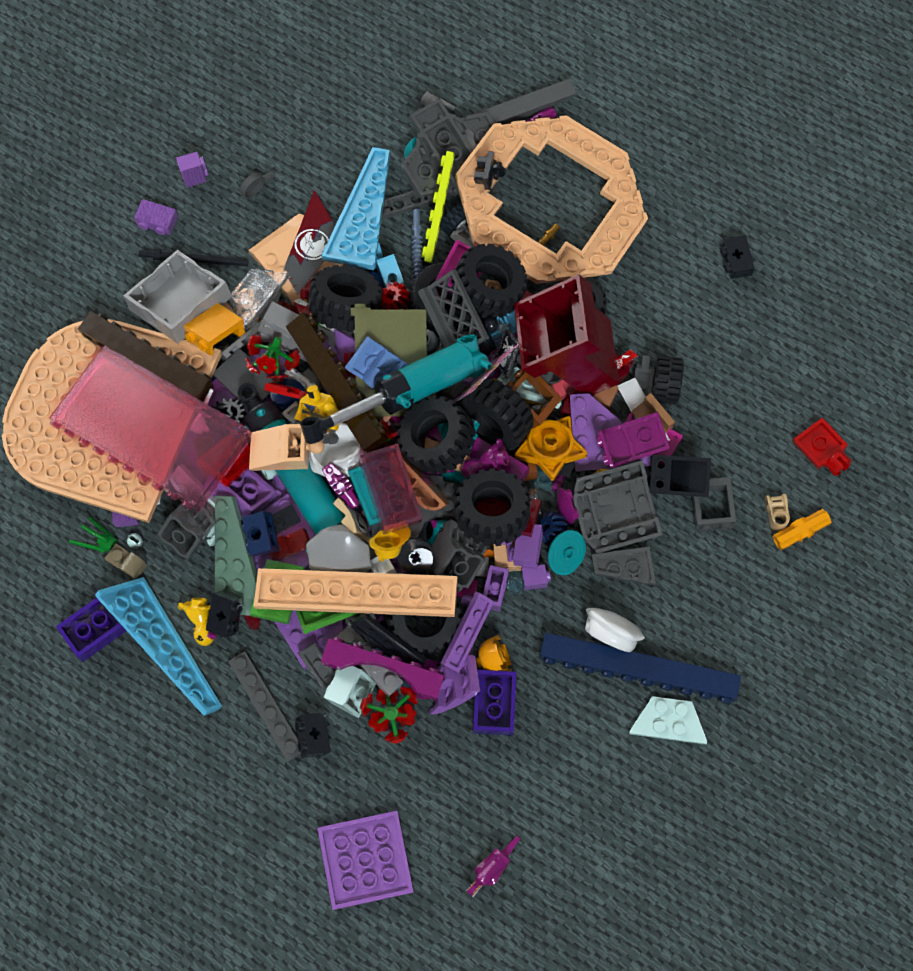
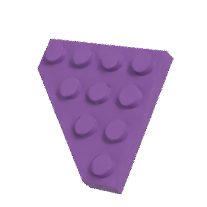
M590 394L570 395L573 438L587 451L586 458L575 461V471L611 469L610 465H605L602 455L606 453L603 447H599L596 436L599 435L598 431L621 425L623 422ZM650 455L629 462L633 463L643 460L644 466H652V457Z

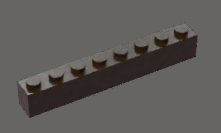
M90 311L78 327V331L84 338L200 405L204 402L209 390L214 388L210 381V376L206 373L201 372L200 374L196 372V369L190 364L184 365L176 356L171 355L170 357L166 355L162 348L158 346L156 348L152 347L151 343L146 339H138L132 331H124L118 323L114 321L110 323L100 313L96 315Z
M301 313L286 325V328L327 394L333 397L337 409L340 411L366 399V396L357 389L355 379L347 373L344 362L338 359L337 350L328 343L326 333L319 329L318 320L313 315ZM373 409L345 421L363 451L373 452L389 439L386 435V428L382 423L378 422L376 419L377 414Z

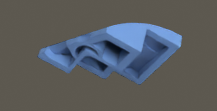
M367 336L345 368L374 389V380L409 364Z

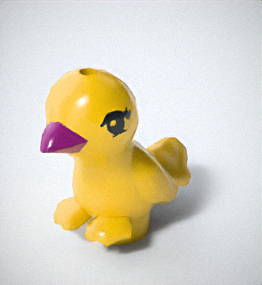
M191 598V601L178 603L177 608L184 610L190 621L195 624V628H193L195 641L199 645L208 646L217 637L216 634L206 630L211 605H207L206 598Z

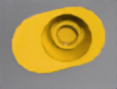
M393 523L387 525L370 539L369 545L374 549L380 562L386 559H393L400 554L402 545L411 536V530L405 524Z

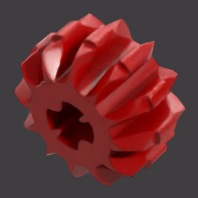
M395 281L393 284L387 283V288H382V309L402 310V308H407L406 303L410 302L408 298L410 292L406 289V286Z

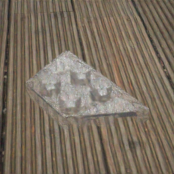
M251 269L231 293L232 297L229 300L237 316L243 319L245 330L250 328L291 275L288 271L274 273L273 270L260 271L258 269Z

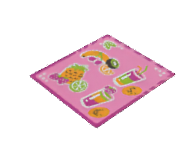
M519 344L495 358L491 363L492 368L490 370L485 369V372L475 378L453 401L456 402L473 392Z

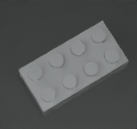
M272 301L255 335H260L262 341L271 344L275 337H280L282 339L280 344L282 351L292 354L297 350L301 356L300 359L307 362L286 328V325L299 315ZM318 325L319 329L323 330L328 336V343L335 348V333Z

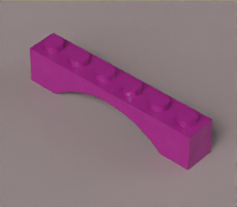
M333 637V639L328 638L321 659L322 665L337 670L356 665L383 667L402 677L411 686L416 695L434 701L437 700L444 675L440 674L441 671L434 668H429V670L421 668L422 665L415 662H410V664L402 662L403 659L397 656L385 657L381 651L372 649L370 652L364 650V646L353 643L351 646L345 644V640Z

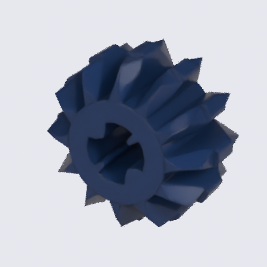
M556 512L544 513V517H539L540 523L537 524L542 525V541L548 545H551L557 535L566 531L568 526L565 522L566 518Z

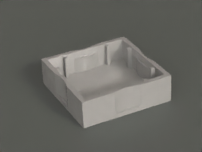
M177 250L162 262L152 274L142 279L123 297L130 311L179 344L185 338L184 325L217 303L223 305L232 295L224 280L209 270L201 268L194 260Z

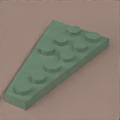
M217 495L215 496V592L226 590L244 597L243 610L240 615L251 616L249 613L255 598L258 574L253 556H250L246 548V534L242 529V517L236 496Z

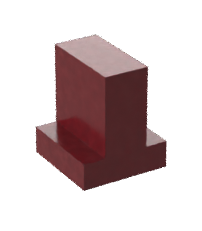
M580 274L514 303L521 369L533 378L551 371L582 394H590L591 396L620 384L611 320L594 307L592 285Z

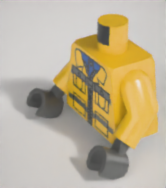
M316 385L309 386L307 394L299 402V407L294 417L296 421L292 424H300L307 417L316 416L323 419L338 412L339 410L333 397L320 393ZM340 424L327 429V432L330 434L324 435V444H336L339 438L336 431H338Z

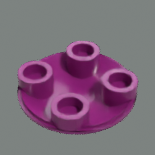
M558 488L556 502L559 513L566 518L565 522L568 525H572L575 519L579 518L578 511L573 507L571 501L573 500L572 492L570 489Z

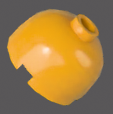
M496 635L485 640L478 650L479 657L476 658L478 667L484 670L512 672V669H508L511 661L505 644L501 645L498 641L501 640L500 636Z

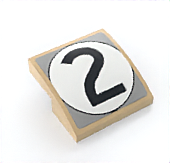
M337 498L333 504L346 515L341 523L352 533L369 543L371 539L370 533L361 515L355 508H351L343 500Z

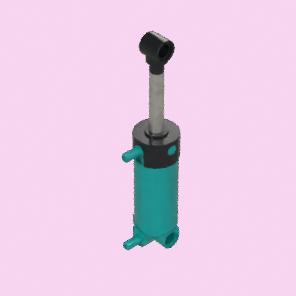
M473 334L465 335L456 339L457 343L376 378L374 380L375 395L323 419L316 416L303 419L300 422L305 442L308 444L320 442L324 438V434L327 433V429L379 405H382L383 409L390 415L409 408L413 403L466 378L480 376L485 372V369L490 370L492 364L488 362V357L480 352L477 336Z

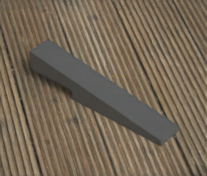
M567 79L474 114L488 112L494 123L504 125L508 122L521 121L548 107L577 96V92L571 79Z

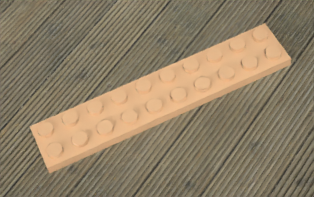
M258 568L254 608L455 617L458 577Z

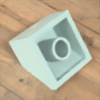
M354 666L336 670L331 684L326 689L324 698L331 704L359 718L361 715V701L369 693H372L376 683L364 671Z

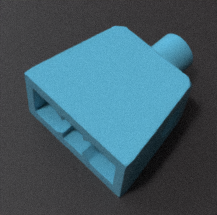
M394 254L376 260V270L380 274L384 288H387V283H394L390 282L391 280L404 285V280Z

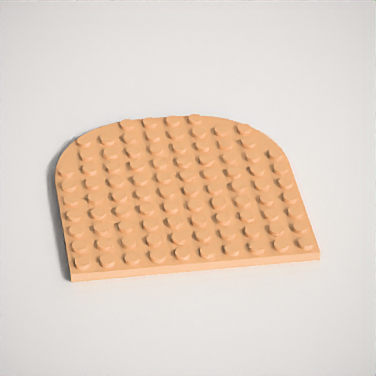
M107 320L110 323L113 321L118 323L124 331H132L138 339H146L151 343L152 347L156 348L158 346L162 348L166 355L170 357L171 355L176 356L181 360L182 364L186 365L188 363L196 369V372L200 374L204 372L212 379L221 358V350L213 348L214 354L210 356L187 340L183 339L177 344L163 333L116 320ZM83 321L66 326L48 337V341L39 350L36 349L19 377L6 406L2 421L4 423L2 440L5 453L14 469L25 480L42 490L149 523L200 404L84 338L78 331V327Z

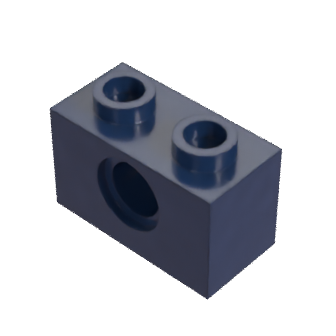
M261 511L242 517V529L246 534V548L250 556L259 557L280 551L271 512ZM260 530V531H261V536H260V538L258 539L257 533H258V531Z

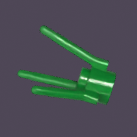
M91 516L88 519L103 533L100 535L85 525H81V528L97 537V544L99 546L69 540L71 544L97 550L103 554L106 551L110 552L117 543L115 535L108 532Z

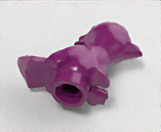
M498 438L496 444L489 447L480 459L477 457L465 460L461 466L462 475L468 479L470 474H477L479 470L489 471V468H495L496 471H500L502 466H507L509 457L502 440Z

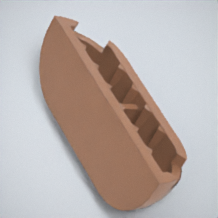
M396 450L391 452L389 458L390 471L393 478L421 507L436 511L445 508L449 504L446 496L420 469L408 461L401 452Z

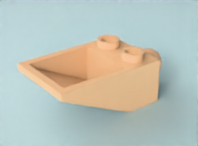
M285 424L252 432L249 470L308 469L309 450L313 454H320L324 450V443L322 440L314 444L306 443L300 424Z

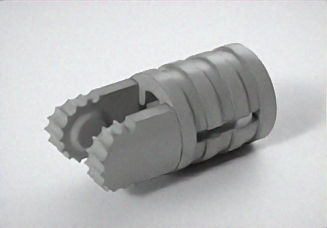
M427 91L423 95L420 105L425 107L439 97ZM440 98L447 109L452 111L455 109V106Z

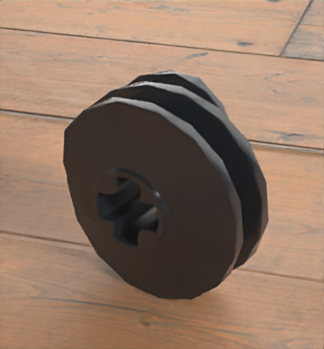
M409 538L402 545L398 555V561L402 569L414 575H419L429 570L433 564L434 554L432 546L423 538ZM415 552H417L420 558L413 559L412 554L415 555Z

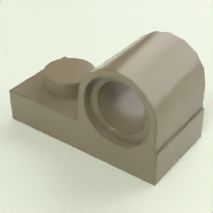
M117 544L113 546L104 558L105 561L133 580L138 579L148 566L132 552L129 553Z

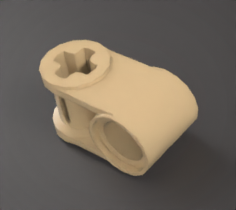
M786 494L775 497L766 495L765 505L770 527L773 531L780 532L786 529L790 521ZM775 519H782L784 524H778Z

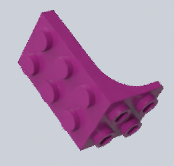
M658 412L612 428L598 431L599 435L596 436L599 447H603L606 453L602 455L605 465H610V468H615L670 449Z

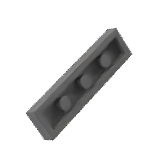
M347 626L336 636L345 640L344 643L351 646L353 643L358 644L359 641H364L350 626ZM364 646V650L372 651L370 646ZM358 665L388 697L404 683L396 673L386 668L374 665Z

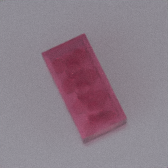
M398 444L360 455L358 461L382 534L420 524L423 517Z

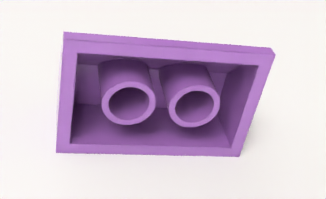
M249 469L228 487L211 474H209L205 488L214 497L217 495L236 496L241 517L263 511L277 495L276 490L258 474Z

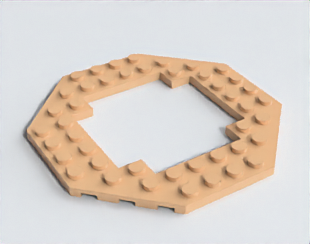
M567 115L560 116L557 119L540 118L531 122L522 120L501 125V123L493 124L455 176L473 245L477 247L478 244H485V246L487 244H495L496 247L500 245L504 247V250H510L515 258L518 257L521 261L520 264L524 266L526 270L524 274H527V279L535 284L564 281L578 274L583 278L612 274L648 220L642 206L643 201L640 191L637 190L633 169L629 164L628 153ZM548 144L607 180L608 182L600 194L614 202V205L582 251L565 241L556 254L495 216L503 202L489 194L490 190H485L484 184L475 183V171H484V169H478V156H487L488 151H494L493 158L497 162H501L502 166L507 169L522 147L539 156ZM493 179L491 189L493 188V186L496 184V182H497L498 180H494V179Z

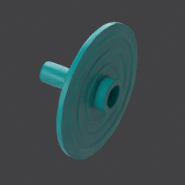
M566 530L555 537L548 551V564L554 573L558 575L571 574L582 563L586 552L583 536L577 531Z

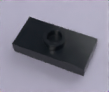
M291 504L272 514L276 536L301 522Z

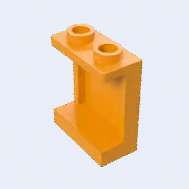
M219 303L184 325L186 340L210 356L214 354L213 345L232 332L239 337L245 334L243 319Z

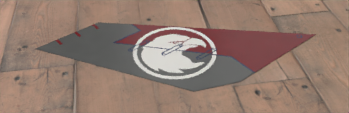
M315 190L283 269L297 295L324 262L321 255L335 228V224Z

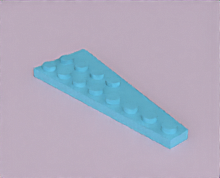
M372 147L321 255L323 261L369 270L375 269L390 161L389 150Z
M144 577L97 591L95 595L98 600L203 716L213 713L222 707Z

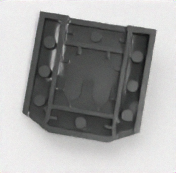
M643 460L576 478L572 500L573 505L579 514L578 523L581 534L596 553L663 535L648 487V478Z

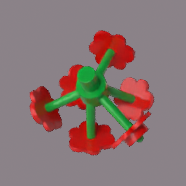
M252 335L247 345L249 354L251 356L258 355L260 349H266L267 351L257 358L254 363L247 357H245V360L247 361L246 367L248 371L256 372L259 375L261 374L260 370L267 374L275 373V375L266 376V378H272V382L279 383L284 381L285 377H288L286 374L280 375L279 355L287 359L284 367L288 371L298 366L301 356L297 350L289 355L283 353L280 347L282 341L280 337H275L273 343L266 346L263 345L260 335Z
M400 687L404 697L395 706L391 704L397 701V690L388 697L379 688V693L376 694L375 698L377 701H381L383 705H387L386 708L373 705L371 693L361 701L360 709L363 716H366L371 709L378 711L371 713V719L368 721L369 727L374 728L376 733L380 731L386 732L389 729L388 723L391 720L393 732L385 736V740L391 743H400L408 735V732H404L403 729L397 730L395 719L404 727L415 723L416 711L413 710V706L411 704H405L404 707L401 706L406 700L414 704L418 703L416 700L417 695L410 687Z

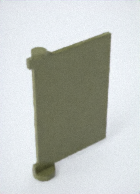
M354 304L355 308H350L351 316L355 318V353L366 337L369 336L408 364L427 356L426 310H370V308H366V304ZM355 375L356 387L359 392L361 391L366 398L376 394L375 389L368 386L361 378ZM382 405L372 409L376 412L377 417L405 416L406 411H410L413 407L411 405L409 408H405L392 415L388 414Z

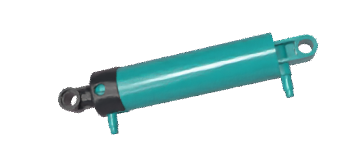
M244 383L239 386L237 393L248 413L243 419L245 426L233 434L235 439L243 437L248 433L288 424L277 403L274 401L264 402L253 384ZM248 392L253 393L251 397H244ZM309 461L308 469L275 470L315 536L324 528L343 524L341 521L346 515L333 504L336 501V497L322 475L311 470Z

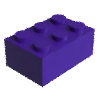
M95 598L56 626L76 657L82 662L126 632V629L98 598Z
M477 670L480 692L475 695L473 733L513 736L516 672Z

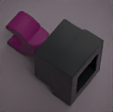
M574 463L564 464L557 475L552 491L557 492L558 488H562L564 479L569 481L575 469Z

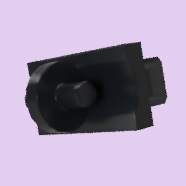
M488 151L487 156H478L477 160L478 169H484V171H475L474 181L476 184H484L485 190H491L493 179L498 180L499 177H503L506 173L502 163L497 162L493 158L494 151Z

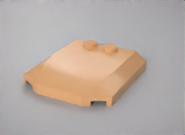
M300 213L249 249L252 257L267 271L292 304H294L296 299L301 298L300 292L297 295L283 269L304 217ZM324 261L313 276L328 266L331 268L333 265L343 266L344 264Z

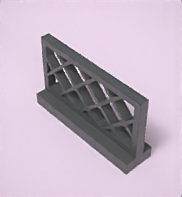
M456 269L451 270L428 287L418 291L445 348L457 343L456 339L466 335L462 333L464 324L470 327L468 335L474 334V329L479 331L481 338L477 339L478 344L489 339ZM450 277H453L455 282L454 288L448 286ZM435 287L443 288L441 296H439ZM447 290L453 292L452 301L446 299ZM458 294L463 298L462 305L456 303ZM445 303L451 305L450 313H447ZM456 307L462 309L460 318L454 316ZM466 311L472 317L471 322L465 320ZM453 320L459 322L458 331L453 325Z

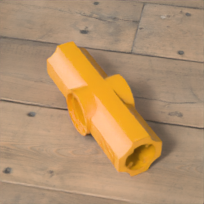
M821 509L806 518H799L786 529L774 534L772 538L777 548L783 550L798 541L802 542L806 537L810 538L815 532L830 525L832 522L827 511Z

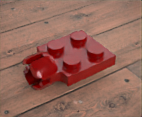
M823 417L793 439V443L817 469L826 467L833 475L838 476L841 474V470L845 471L851 465V459L844 452L848 444Z

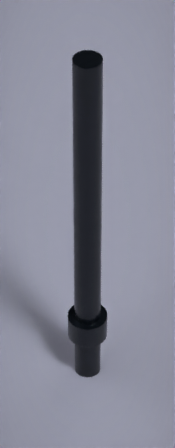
M154 249L153 251L139 250L138 253L139 257L153 258V260L159 261L167 259L173 254L172 252H162L160 249ZM184 254L195 262L246 267L249 264V259Z

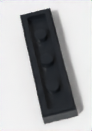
M362 613L351 625L352 629L390 657L397 656L402 658L404 663L410 664V662H415L422 666L427 660L426 657L366 613Z

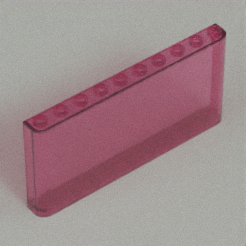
M104 345L49 416L51 420L49 424L57 430L60 428L64 429V433L72 439L77 437L78 441L85 447L92 446V450L100 456L105 454L108 456L107 459L113 464L117 465L120 463L123 465L122 468L128 473L135 472L141 481L145 483L147 481L151 482V486L160 492L162 490L166 491V495L174 501L179 499L182 501L181 504L187 509L192 510L194 508L197 511L202 509L222 481V478L248 445L252 434L242 424Z

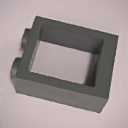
M730 477L710 479L709 491L725 490L729 515L727 518L702 520L699 497L691 496L695 530L701 529V532L711 531L712 528L729 530L735 525L736 515Z

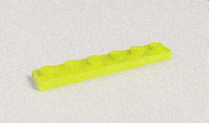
M446 151V156L442 155L440 166H443L442 174H438L437 184L440 186L438 192L434 193L433 203H436L435 210H431L429 221H432L431 229L427 228L426 239H428L427 247L424 246L422 257L425 258L424 261L428 263H433L455 156L454 152Z

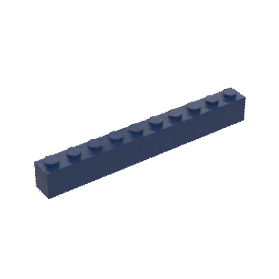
M545 633L540 659L545 664L555 665L556 662L563 664L562 667L567 669H574V667L582 668V671L585 673L593 674L596 671L601 672L602 676L613 678L614 675L621 677V680L626 682H633V680L641 681L640 684L644 686L660 685V689L672 691V688L678 689L684 695L696 693L700 694L699 697L703 699L719 698V702L731 704V701L735 702L737 699L741 675L632 651L626 652L617 648Z

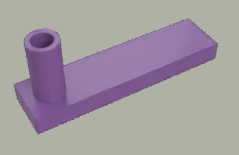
M475 592L474 596L464 595L462 597V605L468 608L440 663L458 673L494 603L493 600L478 592Z

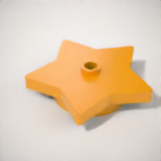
M568 416L556 421L546 420L541 425L531 429L526 436L525 442L515 453L514 458L537 464L549 479L554 481L564 464L586 458L587 451L573 438L571 417Z

